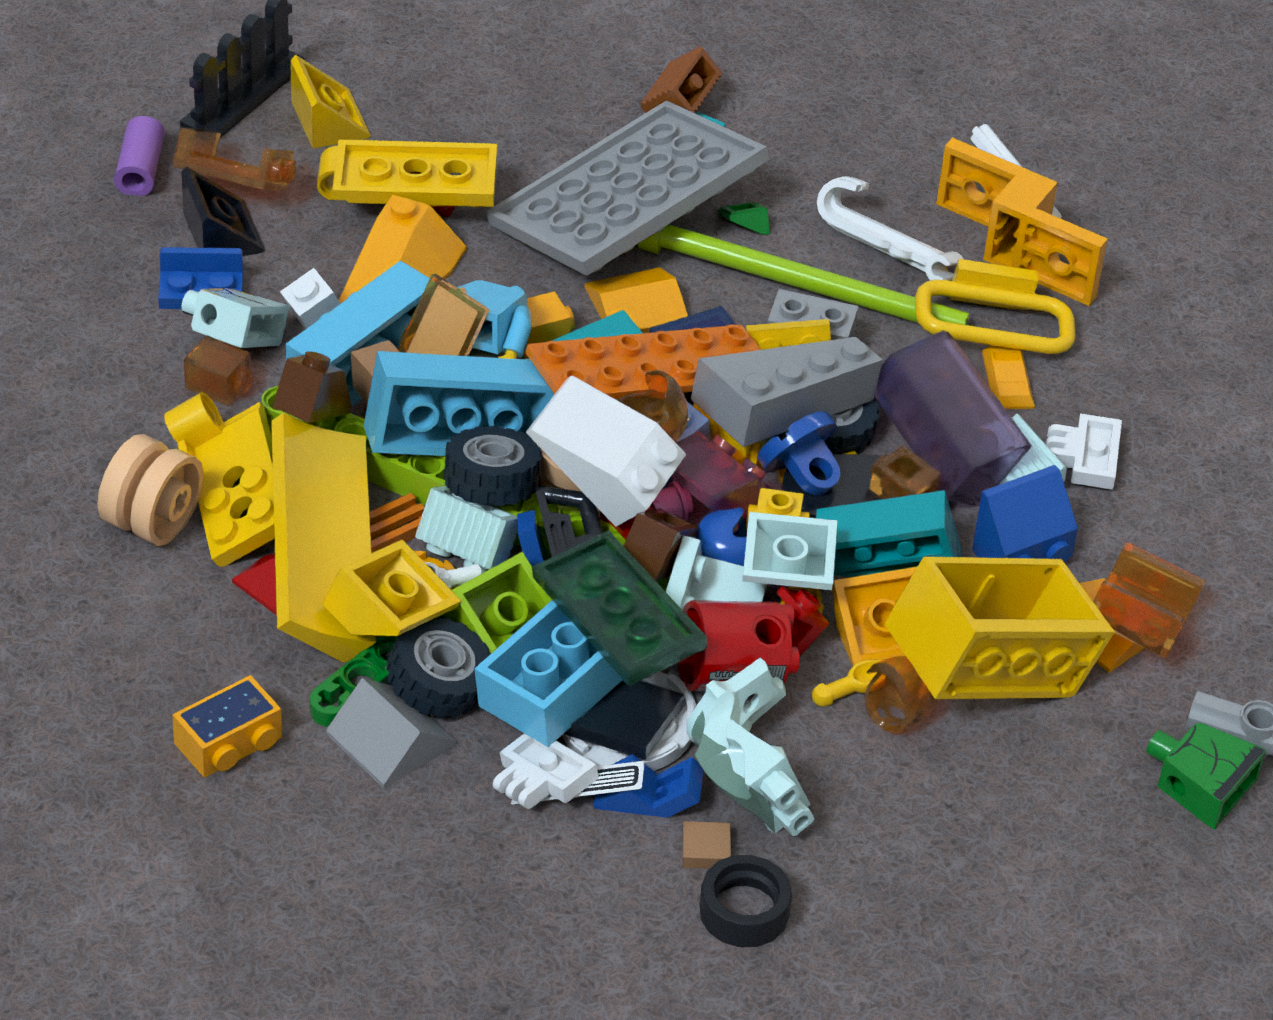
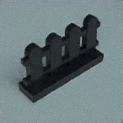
M268 0L265 6L264 18L255 14H249L244 19L241 27V37L226 33L218 43L216 57L207 53H201L196 58L193 65V76L189 78V86L194 88L195 107L180 120L181 132L212 146L291 79V59L297 55L304 60L303 56L289 50V46L293 44V36L289 34L288 15L292 13V4L288 3L287 0Z

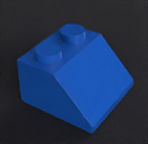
M1052 465L982 491L972 551L978 558L1062 559L1065 563L1073 556L1078 527L1060 469L1056 465Z

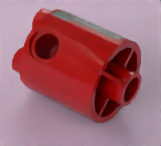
M691 600L685 604L679 621L704 647L673 663L677 664L679 677L684 682L688 691L706 692V685L712 680L727 681L759 658L766 662L772 678L778 677L784 684L787 681L788 674L797 673L800 656L798 648L792 646L791 630L794 625V610L791 605L778 602Z

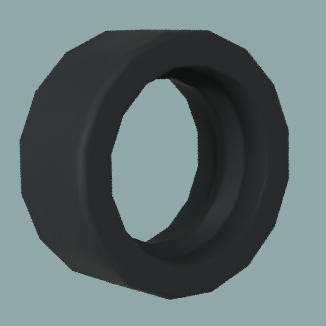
M733 855L722 859L706 872L702 882L699 903L701 921L711 935L726 944L737 947H759L772 942L785 930L789 919L792 900L790 881L783 870L768 859L754 855ZM735 886H749L759 889L770 896L774 905L768 911L758 915H742L731 912L722 906L717 897L726 889Z

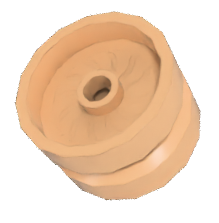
M145 434L134 435L124 442L115 453L104 473L97 503L100 518L123 531L132 530L136 536L156 546L167 545L185 527L196 508L203 483L202 463L195 456L179 449L169 450L163 442Z

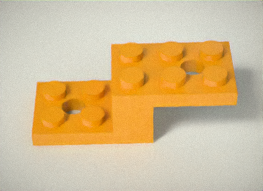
M952 137L944 148L936 204L988 227L983 260L991 264L1038 271V284L1090 306L1097 297L1108 239L1052 215L1058 182ZM974 181L984 188L985 193L977 190ZM1058 253L1064 255L1068 259L1069 264L1062 262Z

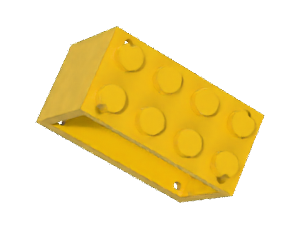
M923 557L884 623L934 699L1068 698L1075 696L1115 633L1062 559Z

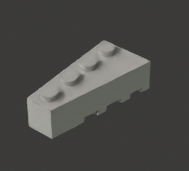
M857 337L699 358L691 400L739 444L745 447L788 431L787 429L791 424L817 411H826L831 416L872 401L883 359Z

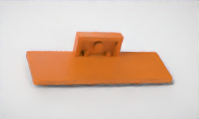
M731 324L718 327L530 343L527 345L525 353L554 395L568 377L574 376L613 399L692 392L699 358L761 349L742 325Z

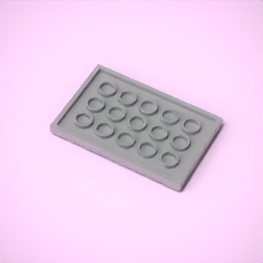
M666 100L487 210L486 215L489 225L588 276L600 270L603 265L622 253L630 251L636 244L647 237L660 232L666 225L680 216L690 213L696 206L710 197L720 194L726 187L740 178L753 173L756 168L770 159L767 146Z

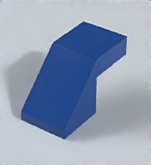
M631 754L614 764L638 762L641 760L634 754ZM693 757L659 774H656L644 764L641 789L595 794L593 807L600 810L669 818L700 802L704 770Z

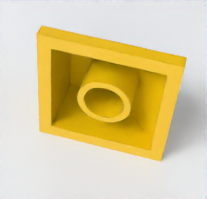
M400 540L340 567L322 604L351 635L399 636L457 608L461 600L403 540Z

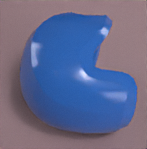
M743 508L717 510L709 513L702 519L695 539L701 541L702 556L744 566L747 530L743 517ZM739 524V529L733 533L735 526Z

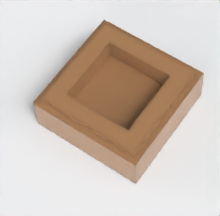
M683 821L682 868L710 869L716 862L731 856L730 823Z

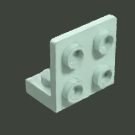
M683 536L663 602L679 620L685 604L691 600L763 602L768 584L743 582L744 566L702 556L701 541Z

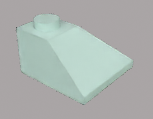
M749 512L742 581L832 590L837 520Z

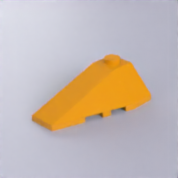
M392 194L377 217L338 301L341 304L352 293L358 292L399 261L404 262L435 282L438 280L443 281L456 268L466 252V245L430 205Z

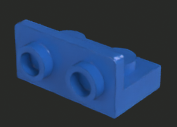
M162 247L160 249L159 309H182L183 298L189 290L199 292L201 289L228 288L243 292L242 249Z

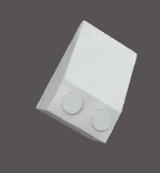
M570 376L565 380L526 431L532 440L615 527L635 517L637 513L646 511L686 456V453L658 423L574 376Z

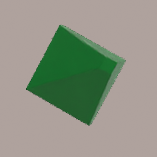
M756 202L723 206L718 209L720 216L762 235L770 234L768 209Z

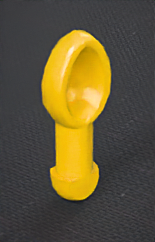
M879 659L860 661L854 664L846 677L826 685L824 683L817 685L812 690V700L816 705L826 707L832 705L834 700L854 692L871 693L876 691L889 679L891 674L890 664Z

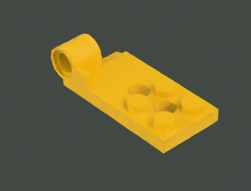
M339 139L338 146L327 148L320 156L317 190L328 200H346L348 203L386 204L393 194L430 206L494 207L497 144ZM410 172H422L420 174H410ZM450 173H462L461 175H450Z
M200 392L164 414L165 423L170 434L177 442L178 449L195 456L202 463L204 475L198 504L211 559L219 567L227 566L275 538L272 435L264 406L258 402L223 422L222 416L212 399L206 393ZM240 478V483L233 487L234 483ZM248 508V514L240 518L243 511Z

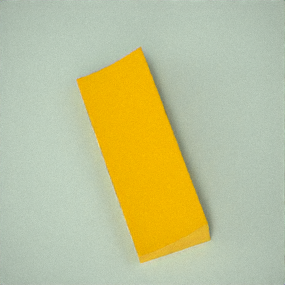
M283 412L271 421L277 629L341 662H348L362 650L376 643L375 635H351L324 607L322 602L340 567L371 554L366 436L320 428L295 419Z

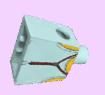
M228 288L201 289L199 292L189 290L182 301V312L193 316L191 323L193 331L240 348L279 346L282 342L290 307L283 303Z

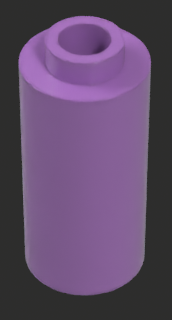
M137 116L132 118L126 125L114 176V184L123 194L145 196L153 189L165 130L163 125L152 117Z

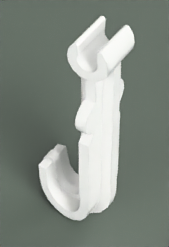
M844 176L835 178L822 187L818 193L817 207L821 217L832 228L926 272L930 280L951 281L953 279L954 273L949 272L946 266L957 265L958 259H963L959 253L954 251L944 253L842 205L841 192L844 188L859 192L867 190L869 183L854 177Z

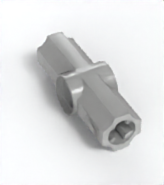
M1197 691L1187 719L1186 728L1191 729L1194 724L1203 723L1262 747L1266 750L1265 757L1273 756V704L1267 701L1255 700L1243 706Z

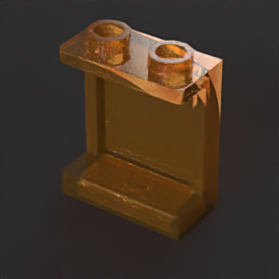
M183 127L180 129L172 167L184 169L187 166L199 174L260 189L285 190L287 184H290L294 179L296 173V161L293 160L294 151L264 148L260 167L217 157L216 153L221 135L219 132Z
M1126 542L1107 580L1102 582L1093 603L1113 628L1115 634L1167 658L1206 580Z

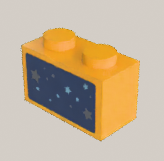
M251 675L172 714L174 744L204 778L218 770L226 771L232 768L238 760L257 750H267L278 739L282 738L281 708Z

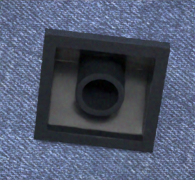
M186 166L181 171L183 214L197 248H240L243 251V256L262 253L265 250L244 200Z

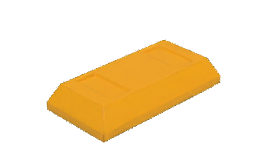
M988 346L983 349L982 356L993 409H1034L1035 404L1023 350L998 346Z

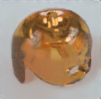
M660 370L649 371L645 374V380L649 387L647 392L630 393L621 397L618 401L658 423L676 442L684 433L689 419L684 393L671 375Z
M906 656L886 658L873 664L866 672L867 674L877 672L867 686L865 707L872 721L880 726L881 729L895 734L902 733L922 724L933 713L938 699H934ZM890 706L903 710L905 719L893 717L890 714ZM876 708H881L882 710H884L887 717H880L876 711Z

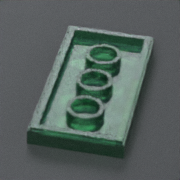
M609 530L532 567L533 579L628 686L707 648V636Z

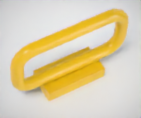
M958 259L952 281L934 279L924 282L918 287L915 295V315L919 325L925 331L937 337L1044 354H1060L1068 351L1073 346L1076 337L1075 319L1071 309L1057 298L1035 294L1038 284V271ZM947 296L950 297V300L1008 309H1031L1048 312L1058 319L1059 337L1047 338L944 322L932 315L931 297Z

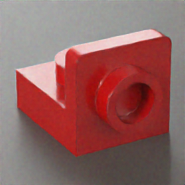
M782 585L777 594L785 602L784 604L791 605L794 610V625L791 630L792 646L798 648L799 656H801L829 625V622L818 610L821 607V603L809 591L803 588L796 591Z

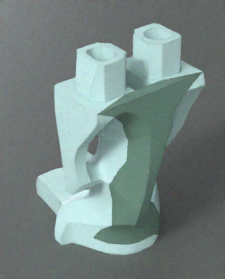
M759 658L727 681L712 680L706 685L705 694L688 719L686 732L689 739L698 747L695 757L701 768L721 791L742 807L753 812L765 823L769 831L776 834L784 827L792 836H796L815 819L810 809L807 808L811 804L792 770L783 747L769 745L750 733L752 724L786 696L783 681L778 677L772 678L766 662ZM754 694L750 701L746 700L750 695Z

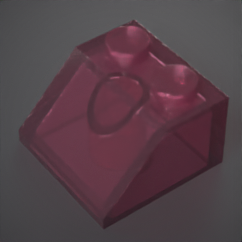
M698 431L675 442L686 453V456L671 475V478L714 512L741 507L744 509L743 517L746 524L749 504L758 505L760 488L773 489L762 480L767 473L748 458L741 464L733 457L737 449L718 434L711 440Z

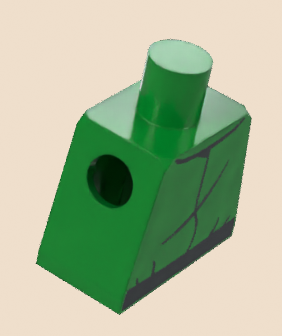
M1203 723L1194 724L1180 741L1162 730H1158L1151 738L1146 753L1163 762L1158 788L1207 826L1215 830L1259 778L1266 750Z

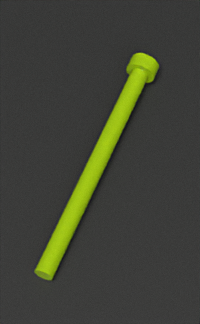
M670 223L660 232L652 234L638 243L639 249L659 254L662 248H666L918 323L915 315V297L673 226ZM931 302L932 315L938 320L968 325L970 313Z

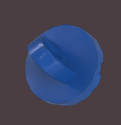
M817 411L791 424L787 429V437L782 441L778 436L770 439L759 451L757 459L766 473L775 472L787 467L797 484L805 492L816 496L827 494L838 483L840 478V467L824 443L834 433L837 425L826 411ZM809 466L819 467L824 472L826 480L815 478L811 474Z

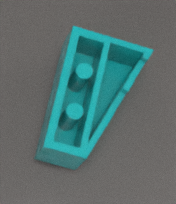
M945 490L820 508L816 511L817 519L837 520L834 575L857 577L917 567L923 557H962L961 543Z

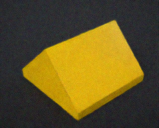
M295 55L291 59V102L312 149L338 144L339 139H368L371 135L349 88Z

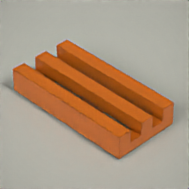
M412 493L369 512L370 537L373 539L371 540V553L397 541L403 540L408 542L416 538L415 535L425 507L421 503L416 504V497Z

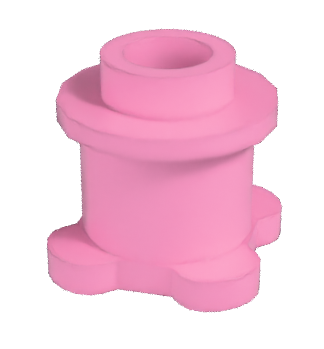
M676 481L670 482L667 488L661 489L650 505L654 510L661 508L688 521L689 513L693 511V501L689 490L686 487L682 488Z

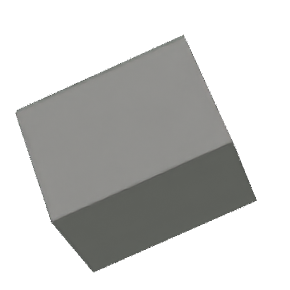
M362 678L326 729V734L383 788L388 787L456 745V740L429 715L419 713V710L414 707L411 708L401 697H398L394 693L392 685Z

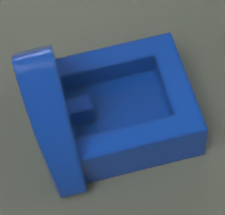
M535 510L518 513V536L522 552L537 576L541 577L547 574L545 567L548 565Z

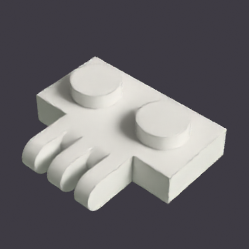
M1080 413L1078 427L1059 424L1049 426L1046 445L1065 467L1072 468L1071 483L1113 490L1122 420Z
M524 733L500 751L502 765L506 769L495 777L493 788L500 793H505L510 799L518 801L523 807L530 809L549 794L566 804L596 781L599 775L595 763L558 741L546 747Z

